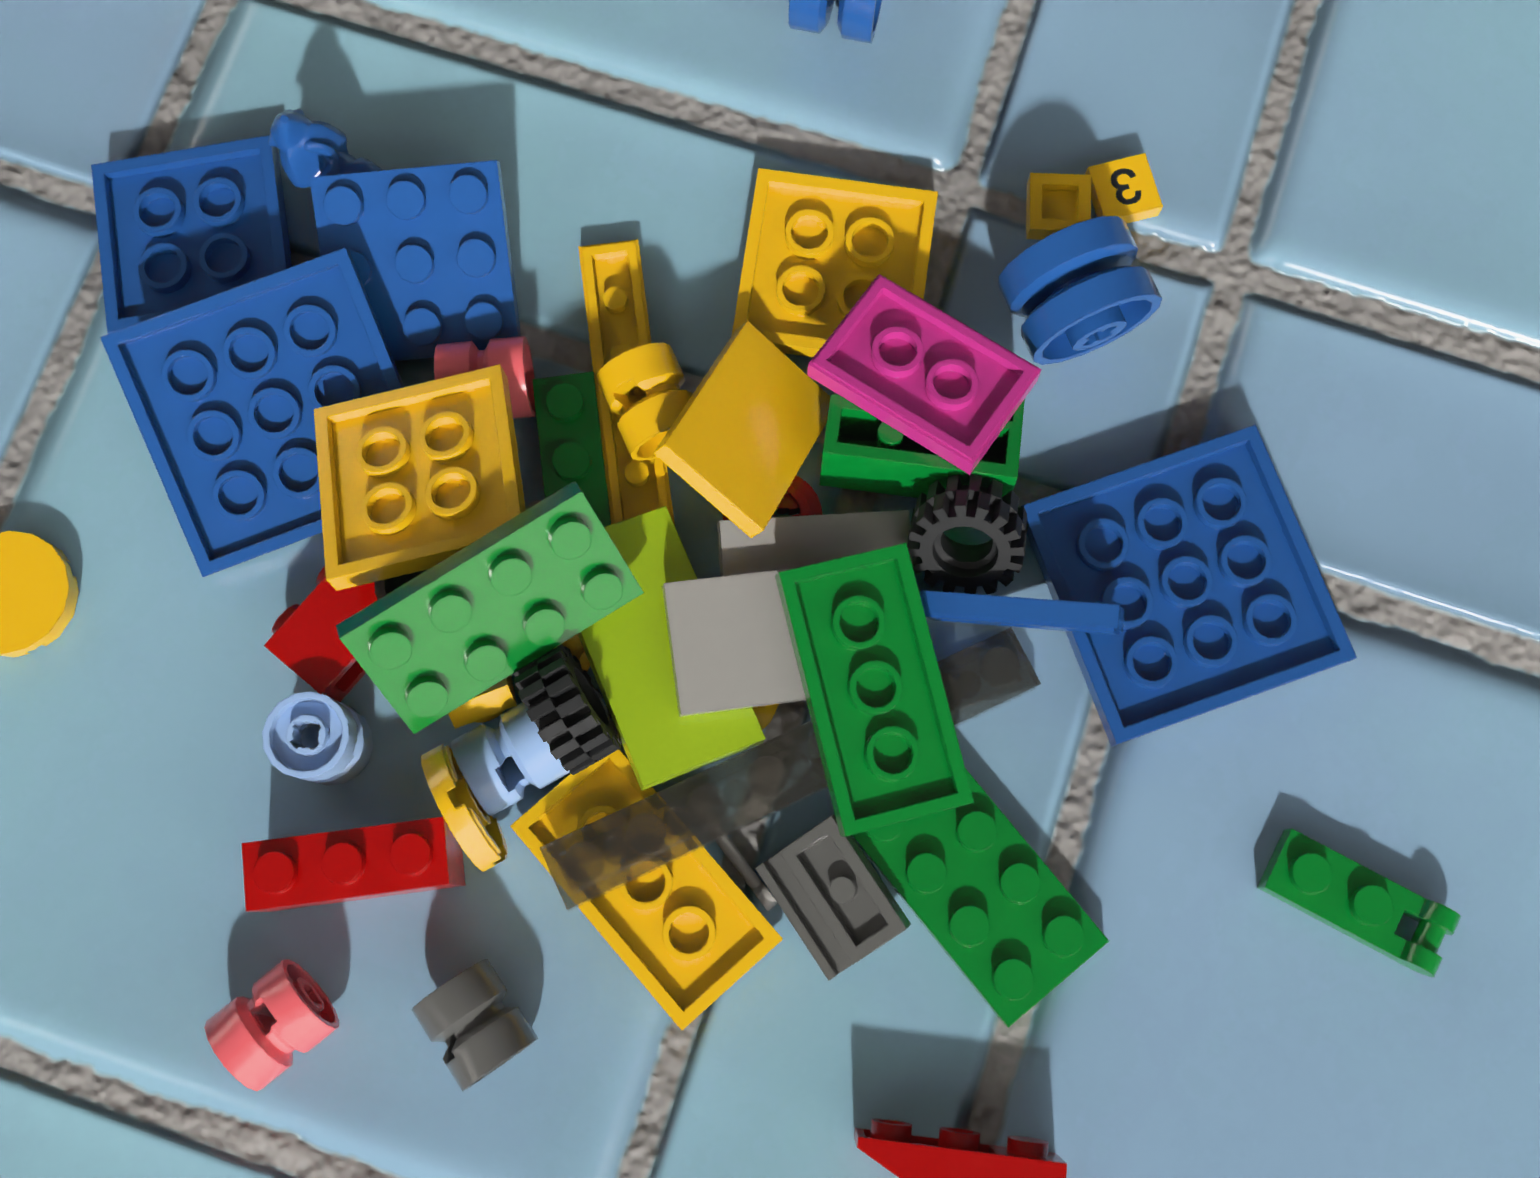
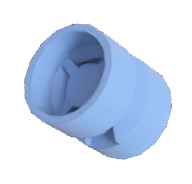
M311 691L295 693L280 701L267 716L262 731L263 749L273 766L285 775L325 786L344 784L358 776L368 764L373 750L372 730L364 716L344 703Z
M523 702L500 714L499 727L492 729L482 724L452 740L450 744L453 755L468 786L481 807L490 816L524 799L525 786L532 784L542 789L570 773V771H566L562 767L560 760H556L551 754L547 741L543 742L539 736V729L535 722H531L526 712L528 708Z

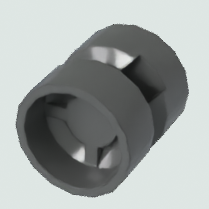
M484 959L456 975L412 1008L414 1015L431 1042L445 1041L448 1046L443 1061L462 1092L492 1073L538 1039L519 1007L504 1006L502 1001L507 988L488 959Z

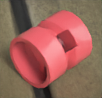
M525 336L490 339L485 350H478L472 341L437 344L434 353L435 380L501 364L508 377L513 419L535 417L536 410L532 379H535L530 346Z
M283 959L253 984V997L251 999L244 996L236 997L207 1020L204 1027L207 1040L223 1066L235 1079L254 1091L262 1090L293 1065L294 1050L302 1053L309 1052L339 1027V1018L327 995L308 972L290 959Z

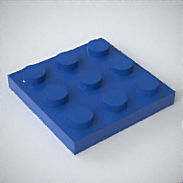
M270 135L91 165L108 334L293 267L279 153L277 147H271L268 144Z
M498 160L309 177L320 256L342 248H347L350 251L394 361L434 357L437 344L472 341L478 350H485L490 339L521 336L501 164Z

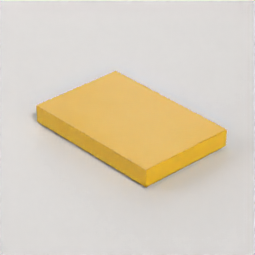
M747 320L735 330L653 454L746 535L753 538L764 531L827 423L830 396Z

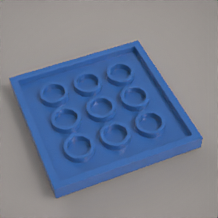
M347 248L339 249L100 337L202 577L322 533L314 409L404 387L351 253Z
M1256 424L1022 505L1027 513V536L1052 599L1117 604L1125 610L1123 632H1119V635L1065 631L1111 747L1357 658Z

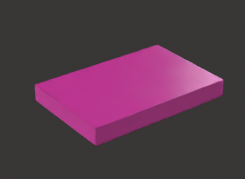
M878 274L809 362L807 376L970 475L1034 387L1042 369L881 274Z

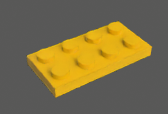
M620 749L575 775L570 773L510 826L681 1030H684L783 940L780 934L653 787L641 791L631 764Z

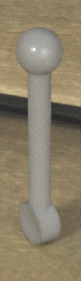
M702 795L691 797L686 803L687 815L691 819L700 821L765 909L769 911L778 903L711 815L709 800Z

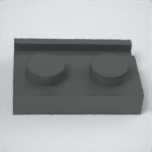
M835 814L755 868L828 981L905 931L911 925L853 836H840Z

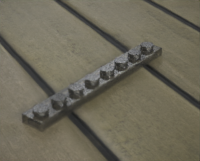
M1011 627L938 661L954 727L1016 699L1041 685ZM809 721L539 847L568 912L827 789L828 785L812 722Z

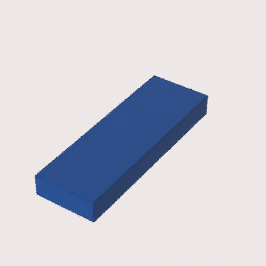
M920 590L925 616L933 621L1119 635V632H1123L1125 610L1117 604Z

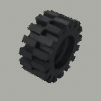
M958 474L948 476L946 489L937 480L929 485L927 495L923 492L917 498L916 506L913 508L907 548L910 557H913L912 567L915 573L918 574L925 571L924 582L933 587L941 580L944 582L942 592L954 593L955 587L960 586L964 587V593L976 594L977 586H982L986 595L997 592L998 581L1005 587L1013 581L1014 571L1019 573L1023 566L1028 526L1026 524L1027 513L1024 506L1018 507L1019 497L1012 490L1002 497L1003 483L993 479L988 488L982 487V475L971 474L969 484L961 485ZM955 527H971L983 531L992 539L983 544L965 545L951 540L943 532Z
M561 644L514 672V682L520 690L518 692L519 697L528 708L526 712L531 722H535L539 729V736L543 742L547 741L551 754L556 760H560L562 767L566 771H570L572 775H575L621 748L622 742L614 722L611 720L612 717L609 710L601 700L603 697L599 690L595 689L591 683V677L587 671H583L575 655L572 656L569 648Z

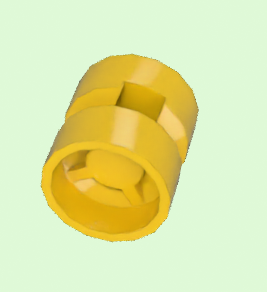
M664 342L649 343L623 352L607 362L596 376L610 411L622 415L617 423L618 429L631 458L637 461L658 458L653 452L692 396V392L680 389L685 382L684 374L671 345Z

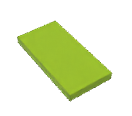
M664 506L604 527L644 593L578 633V636L641 791L762 744L766 738L752 707L679 717L662 586L664 583L695 580L697 577L667 507Z

